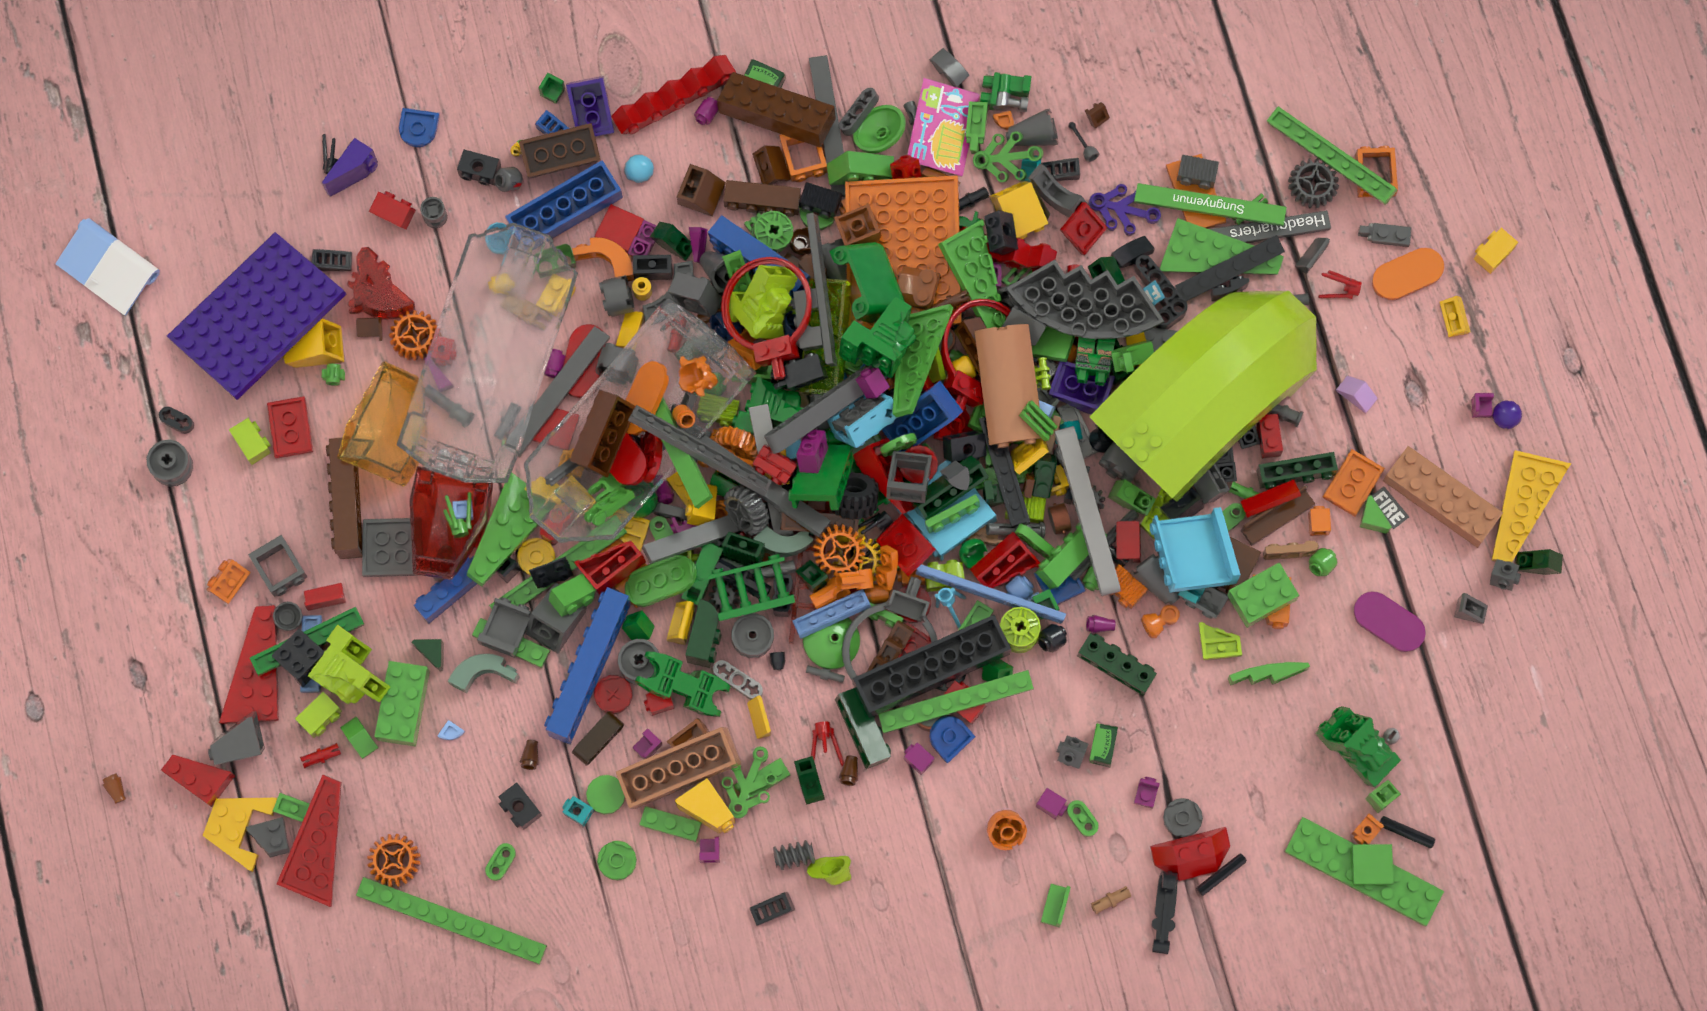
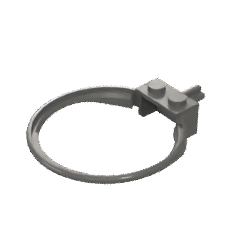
M911 576L905 593L894 589L891 590L887 602L868 608L850 624L843 640L842 657L846 672L852 681L857 675L852 667L849 654L851 638L859 624L876 612L886 609L919 622L923 621L922 625L926 629L931 643L938 640L932 624L926 617L930 602L916 597L922 580Z

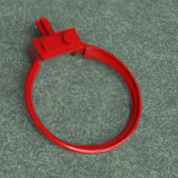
M763 257L746 263L730 278L722 296V318L732 338L742 346L754 351L756 363L763 367L772 365L774 379H784L786 376L783 362L799 358L796 342L803 335L810 321L812 310L811 290L805 275L794 264L782 258ZM772 264L783 266L791 270L800 279L804 287L806 309L803 319L791 337L786 335L755 344L749 342L738 333L732 324L729 313L732 291L742 276L759 265Z
M975 299L962 304L950 316L942 337L941 357L948 374L943 385L951 396L956 398L955 401L962 410H964L966 404L970 407L983 405L982 384L960 370H957V372L954 370L955 368L948 353L949 331L954 320L963 311L975 306L991 307L1008 317L1011 310L994 300Z

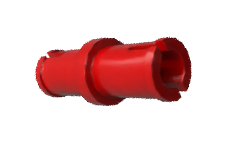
M335 743L324 749L318 748L316 752L301 756L302 762L310 759V761L303 763L304 769L320 762L323 764L325 760L341 755L340 750L331 752L339 748L338 744Z

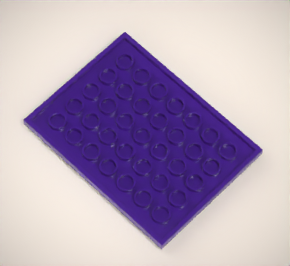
M274 232L181 321L167 337L230 395L238 400L347 294L293 246Z

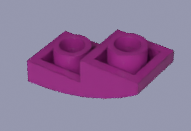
M644 220L637 237H634L628 254L632 256L649 255L655 244L650 235L657 225Z

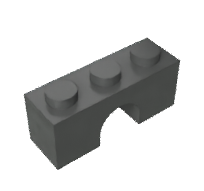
M816 288L810 289L812 296L811 314L819 311ZM805 290L793 292L792 307L796 310V316L794 317L796 328L800 325L806 309ZM808 324L805 332L796 342L797 346L803 351L822 349L821 326L811 327Z

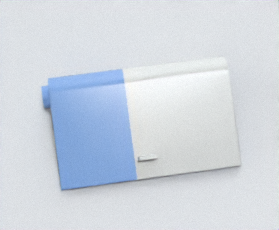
M90 218L83 219L78 224V230L55 263L123 315H127L144 287L152 284L160 273L158 268Z

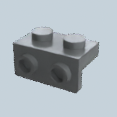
M1209 587L1205 589L1200 601L1196 604L1185 598L1183 600L1186 601L1185 604L1187 606L1202 610L1204 616L1212 619V617H1218L1228 600V596L1215 587Z

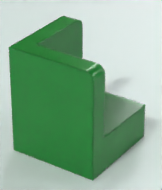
M547 72L538 89L540 96L557 104L566 88L563 80Z
M1050 589L1031 598V601L1057 611L1060 610Z
M642 610L627 615L622 626L623 631L631 640H648L655 628L654 624Z
M999 659L983 667L982 679L989 682L1012 675L1014 667Z

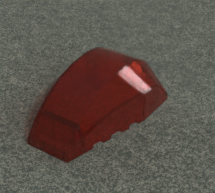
M417 466L409 499L413 574L449 580L454 578L473 551L488 523L493 492V477ZM468 492H471L473 506L472 529L468 530L469 534L467 536L454 538L443 512L446 509L450 515L445 496L449 497L453 508V501L467 500Z

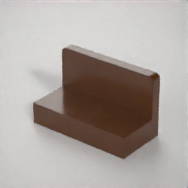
M764 145L752 153L762 184L773 185L777 181H789L791 179L779 146Z

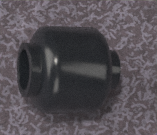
M1051 624L1040 631L1038 644L1042 650L1053 653L1066 644L1067 632L1062 626Z

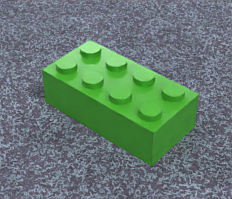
M389 661L385 683L390 686V689L381 700L374 736L377 741L416 747L430 674L427 666Z

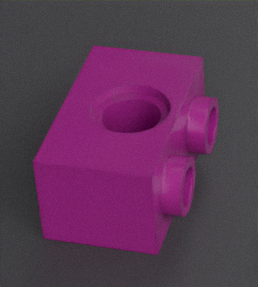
M812 430L804 435L796 454L800 472L819 473L828 450L825 431Z

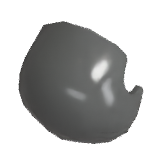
M283 602L273 612L274 624L279 629L285 631L296 629L301 624L303 618L302 610L293 602Z

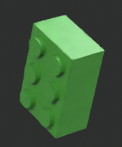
M1279 562L1230 589L1227 596L1244 625L1248 628L1297 601L1299 594Z

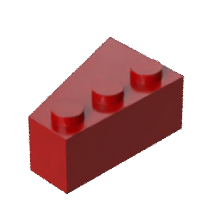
M1012 532L970 568V571L982 585L994 588L1010 581V578L1018 574H1025L1031 568H1038L1040 561L1019 537Z
M630 540L609 548L608 551L593 554L587 559L577 560L574 563L600 596L602 591H606L607 587L611 589L633 571L645 564L646 560Z
M172 755L161 769L163 773L210 807L214 805L215 800L221 796L235 777L230 771L177 755Z

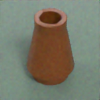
M117 773L103 779V787L112 797L115 804L126 800L121 777H118Z

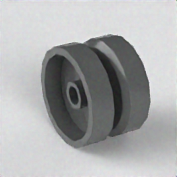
M171 439L162 440L154 444L146 457L150 473L162 485L168 487L179 486L185 483L192 474L193 460L186 448L177 441Z
M757 613L743 615L734 623L732 628V644L741 656L759 658L771 649L774 640V629L770 621ZM750 632H752V634L756 633V637L754 639L749 637Z
M635 639L627 642L618 654V665L621 674L625 680L633 685H637L635 683L637 676L647 679L654 673L653 665L644 655L646 651L657 653L659 651L653 643L645 639ZM638 661H643V664H640V663H639V664L637 665V662H638Z

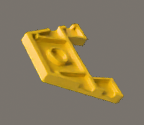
M277 798L216 799L203 836L246 869L253 872L259 855L240 849L246 833V827H248L253 811L273 816V809Z

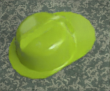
M848 856L819 858L815 860V864L810 863L807 867V873L812 878L825 879L831 885H838L851 880L849 869L851 859Z

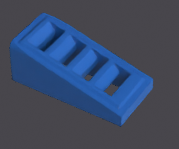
M548 110L535 123L536 128L543 134L557 132L560 128L562 130L569 129ZM555 124L556 126L550 131L549 129Z

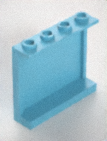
M946 460L938 466L936 474L929 480L928 485L942 476L940 471L951 464V461ZM975 488L939 513L975 494L980 501L978 510L970 515L968 513L965 514L956 523L951 524L950 522L939 532L934 533L933 531L929 534L925 527V520L917 514L915 509L904 514L936 549L932 553L935 558L939 557L941 561L944 560L943 556L987 523H995L997 521L996 514Z
M1221 507L1214 508L1211 514L1161 521L1158 520L1157 515L1154 516L1150 524V533L1154 535L1155 551L1159 552V565L1164 570V583L1168 586L1170 593L1237 584L1241 574Z

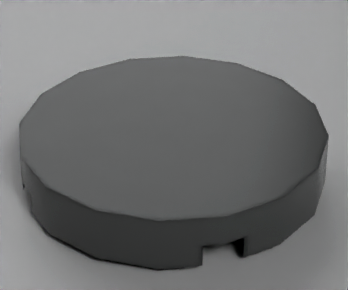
M1180 798L1169 803L1164 811L1163 820L1168 832L1176 837L1183 838L1191 836L1199 830L1203 816L1198 804L1189 799Z

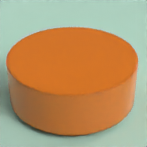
M1166 605L1162 608L1160 615L1164 619L1165 624L1173 625L1178 621L1180 612L1176 606Z

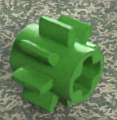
M327 364L326 369H322L321 378L326 380L327 385L337 386L340 385V380L345 381V371L341 369L339 364Z

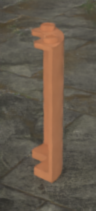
M1029 324L1007 325L1006 327H993L975 331L989 445L1005 448L1009 447V443L1025 441V445L1035 444L1037 439L1042 438L1019 416L1028 401H1033L1040 408Z

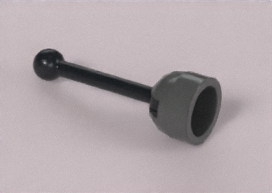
M1070 122L1068 127L1074 131L1085 148L1083 152L1084 158L1087 162L1094 161L1100 153L1095 147L1086 144L1076 129V124Z

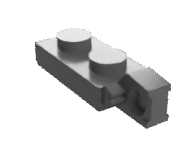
M1369 223V226L1360 225L1358 236L1368 237L1367 240L1375 244L1409 247L1411 227Z

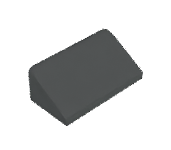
M1316 238L1297 262L1296 268L1305 274L1308 273L1328 247L1330 239Z

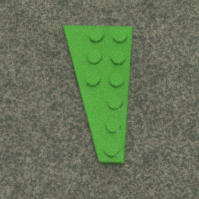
M1177 218L1159 269L1162 272L1201 273L1254 245ZM1278 255L1242 274L1277 275L1284 256Z
M982 219L942 241L938 246L962 291L968 290L969 294L965 296L970 295L971 300L990 299L1000 303L1001 296L996 288L998 283L992 256L988 253L986 244L988 239L984 235V221ZM986 306L972 307L976 317H981L986 328H1000L1006 321L1005 315L994 308Z
M951 304L910 314L909 325L914 328L916 341L907 348L906 354L901 358V363L895 372L892 411L895 417L914 412L953 311Z
M511 471L467 572V576L481 587L551 513L555 506L550 502L529 494L524 490L528 484Z

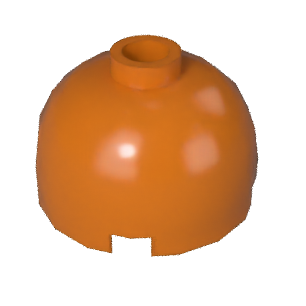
M1001 810L993 814L989 819L987 834L994 847L1000 850H1011L1013 846L1022 844L1026 838L1027 828L1024 820L1018 813L1012 810Z

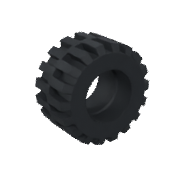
M850 472L839 510H832V512H835L836 515L842 518H849L851 520H859L873 515L874 511L877 510L878 483L875 482V479L870 478L868 475H863V473Z

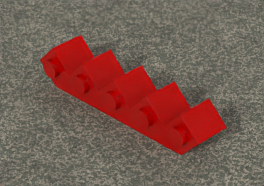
M726 55L713 56L703 67L691 68L681 79L668 80L657 92L644 93L634 104L621 105L611 117L621 134H635L640 129L661 120L668 114L682 109L685 105L726 85L733 72L736 73Z
M1017 238L1018 250L1006 255L990 252L989 244L986 243L988 253L992 256V261L1004 263L1008 268H1016L1018 270H1021L1022 267L1031 268L1033 273L1051 261L1056 260L1057 251L1046 243L1030 246L1025 243V240Z

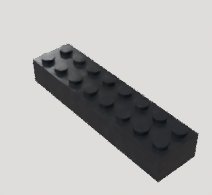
M992 615L853 678L852 684L868 718H871L1010 655L1011 647L995 615Z

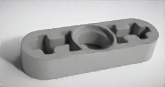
M724 660L714 664V675L724 680L733 689L750 700L759 695L762 697L763 688L760 683ZM726 666L725 669L728 673H731V670L734 671L730 675L729 680L726 679L728 675L724 672L719 674L718 667ZM737 675L742 676L744 682L739 686L732 682L733 678ZM747 681H750L748 686H750L751 688L754 689L755 687H758V695H750L751 691L747 687L745 688V691L742 690L746 686Z

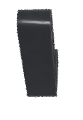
M1139 256L1134 269L1142 282L1147 286L1152 283L1150 279L1156 277L1160 280L1157 284L1161 291L1169 292L1172 295L1169 298L1165 297L1159 302L1163 308L1158 312L1161 317H1166L1168 322L1156 326V328L1169 329L1185 317L1188 304L1149 256ZM1180 306L1183 309V311L1176 312L1174 310V307Z

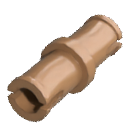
M1124 886L1092 902L1091 907L1095 914H1098L1109 907H1116V904L1123 900L1131 898V893L1127 886Z

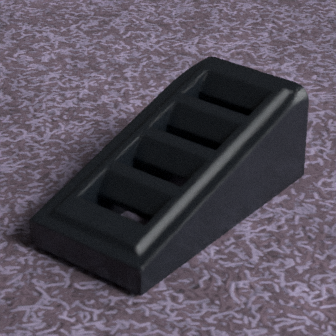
M1079 158L1041 163L1046 168L1051 167V175L1056 181L1080 179ZM1070 166H1073L1074 172H1070ZM1055 167H1058L1059 174L1055 175ZM1062 167H1066V173H1063Z
M313 249L312 264L321 271H352V252ZM319 257H322V263H319ZM327 257H330V264H327ZM335 257H338V265H334ZM342 257H346L345 265H342Z
M784 892L750 907V911L756 925L759 926L795 911L789 893ZM781 899L784 900V903H785V905H786V909L783 908V905H782V903H781ZM773 902H776L779 912H776ZM766 905L769 906V909L772 914L771 916H769L767 912V909L765 907ZM759 908H761L763 912V915L765 917L764 919H761V916L758 912Z

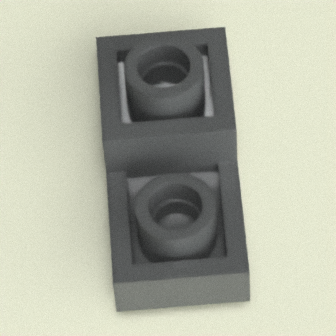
M944 48L929 59L939 74L943 73L954 87H957L970 76L964 67Z

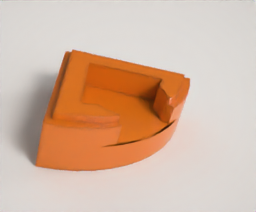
M1011 111L993 114V120L1002 129L1008 130L1009 127L1014 125Z

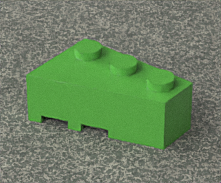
M846 151L827 163L829 185H845V182L892 179L890 164L894 162V156Z

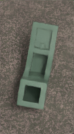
M766 525L764 530L759 532L753 539L765 543V552L770 555L779 554L780 557H790L808 549L814 540L810 535L813 537L815 534L800 531L793 536H781Z
M479 654L461 662L451 674L448 683L468 693L475 679L483 674H497L515 684L519 679V675L516 673L517 670L509 665L504 667L506 663L505 658L494 654Z

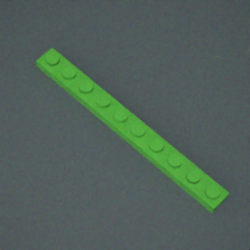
M363 877L356 894L357 897L539 965L547 948V945L392 887L382 885Z

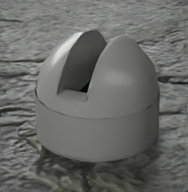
M1388 728L1384 732L1383 738L1386 743L1395 744L1399 740L1400 734L1397 729ZM1394 731L1396 734H1395L1394 737L1390 740L1388 737H1389V736L1392 734V732Z

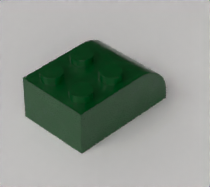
M700 599L685 656L687 663L710 668L711 663H715L717 656L715 646L720 644L722 634H720L718 613L715 607L705 600Z

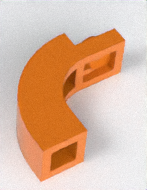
M590 238L591 245L580 244L576 248H572L575 261L601 258L612 265L615 277L626 275L628 281L635 280L631 260L625 250L617 243L605 238Z

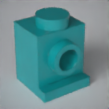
M572 796L571 799L568 798L562 806V809H564L563 814L582 827L586 825L594 812L591 806L575 796ZM576 808L581 809L578 815L574 814Z

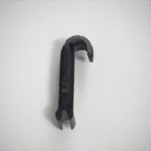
M1161 871L1158 879L1155 915L1157 918L1153 919L1151 923L1152 928L1157 930L1156 939L1153 940L1152 952L1169 953L1170 941H1168V934L1175 928V922L1170 919L1175 916L1178 873H1172V871Z

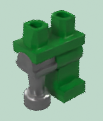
M995 72L994 76H984L982 87L992 89V93L981 92L980 102H988L989 110L993 111L995 109L1004 111L1007 107H1018L1021 112H1027L1032 76H1011ZM1011 96L1021 97V100L1014 99V98H1010V97H1011Z

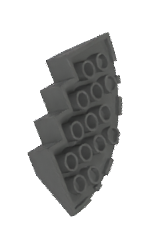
M1053 260L1006 288L1013 299L1036 320L1057 331L1076 337L1089 339L1123 338L1148 331L1164 323L1163 318L1135 276L1117 285L1108 270L1091 280L1082 265L1065 274L1057 261Z

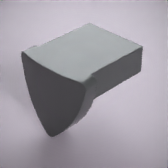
M955 460L940 471L942 476L954 487L961 490L968 489L970 477L966 466H962Z

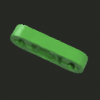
M1024 524L1018 525L1015 534L1041 556L1049 559L1054 547Z

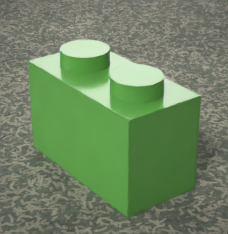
M582 573L551 589L548 601L560 616L563 617L567 614H573L582 606L590 605L594 600L596 589Z

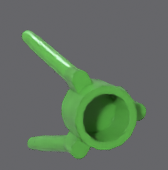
M468 492L466 522H464V519H456L450 499L447 495L445 496L450 515L446 509L443 512L454 538L465 537L469 534L468 530L472 529L471 492Z

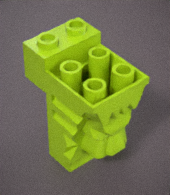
M759 265L746 292L732 291L729 303L731 321H739L747 329L750 336L755 339H774L784 336L782 322L787 312L785 309L792 300L789 291L795 287L798 279L797 276L785 267Z
M337 625L326 640L331 645L312 668L308 676L331 693L336 694L346 704L351 702L357 703L365 694L373 700L375 699L377 702H380L390 689V686L361 666L372 649Z

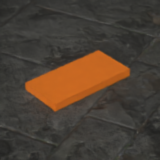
M1198 154V155L1193 156V157H1197V158H1198V157H1199V158H1203V157H1202V154ZM1181 160L1166 164V169L1174 189L1217 196L1214 188L1202 189L1196 184L1186 186L1177 181ZM1182 210L1185 221L1207 229L1226 223L1225 217Z

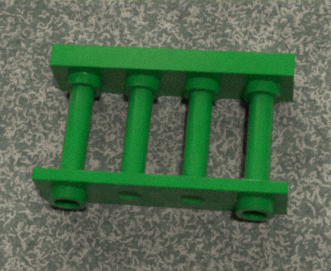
M776 554L768 556L769 560L727 571H723V568L711 570L712 574L708 575L709 579L715 578L722 604L721 612L718 613L719 621L795 603L794 595H789V592L786 591L779 563L785 561V558ZM772 564L779 594H777L778 598L772 600L767 595L761 566ZM753 569L760 599H758L759 603L751 604V601L748 600L741 571ZM733 573L741 600L740 607L735 609L729 604L723 576Z

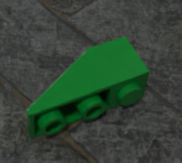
M712 543L703 546L695 564L697 570L695 582L690 589L683 592L682 599L691 601L696 605H699L700 599L704 600L711 582L708 575L712 574L711 570H714L719 562L723 551L722 547Z

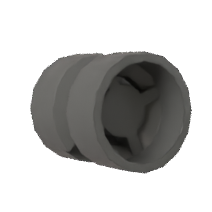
M429 197L422 202L420 211L427 226L431 228L442 227L448 218L443 202L437 197Z

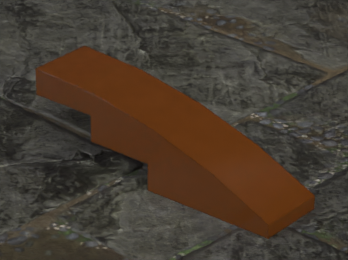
M900 620L896 621L867 672L899 658L915 629Z

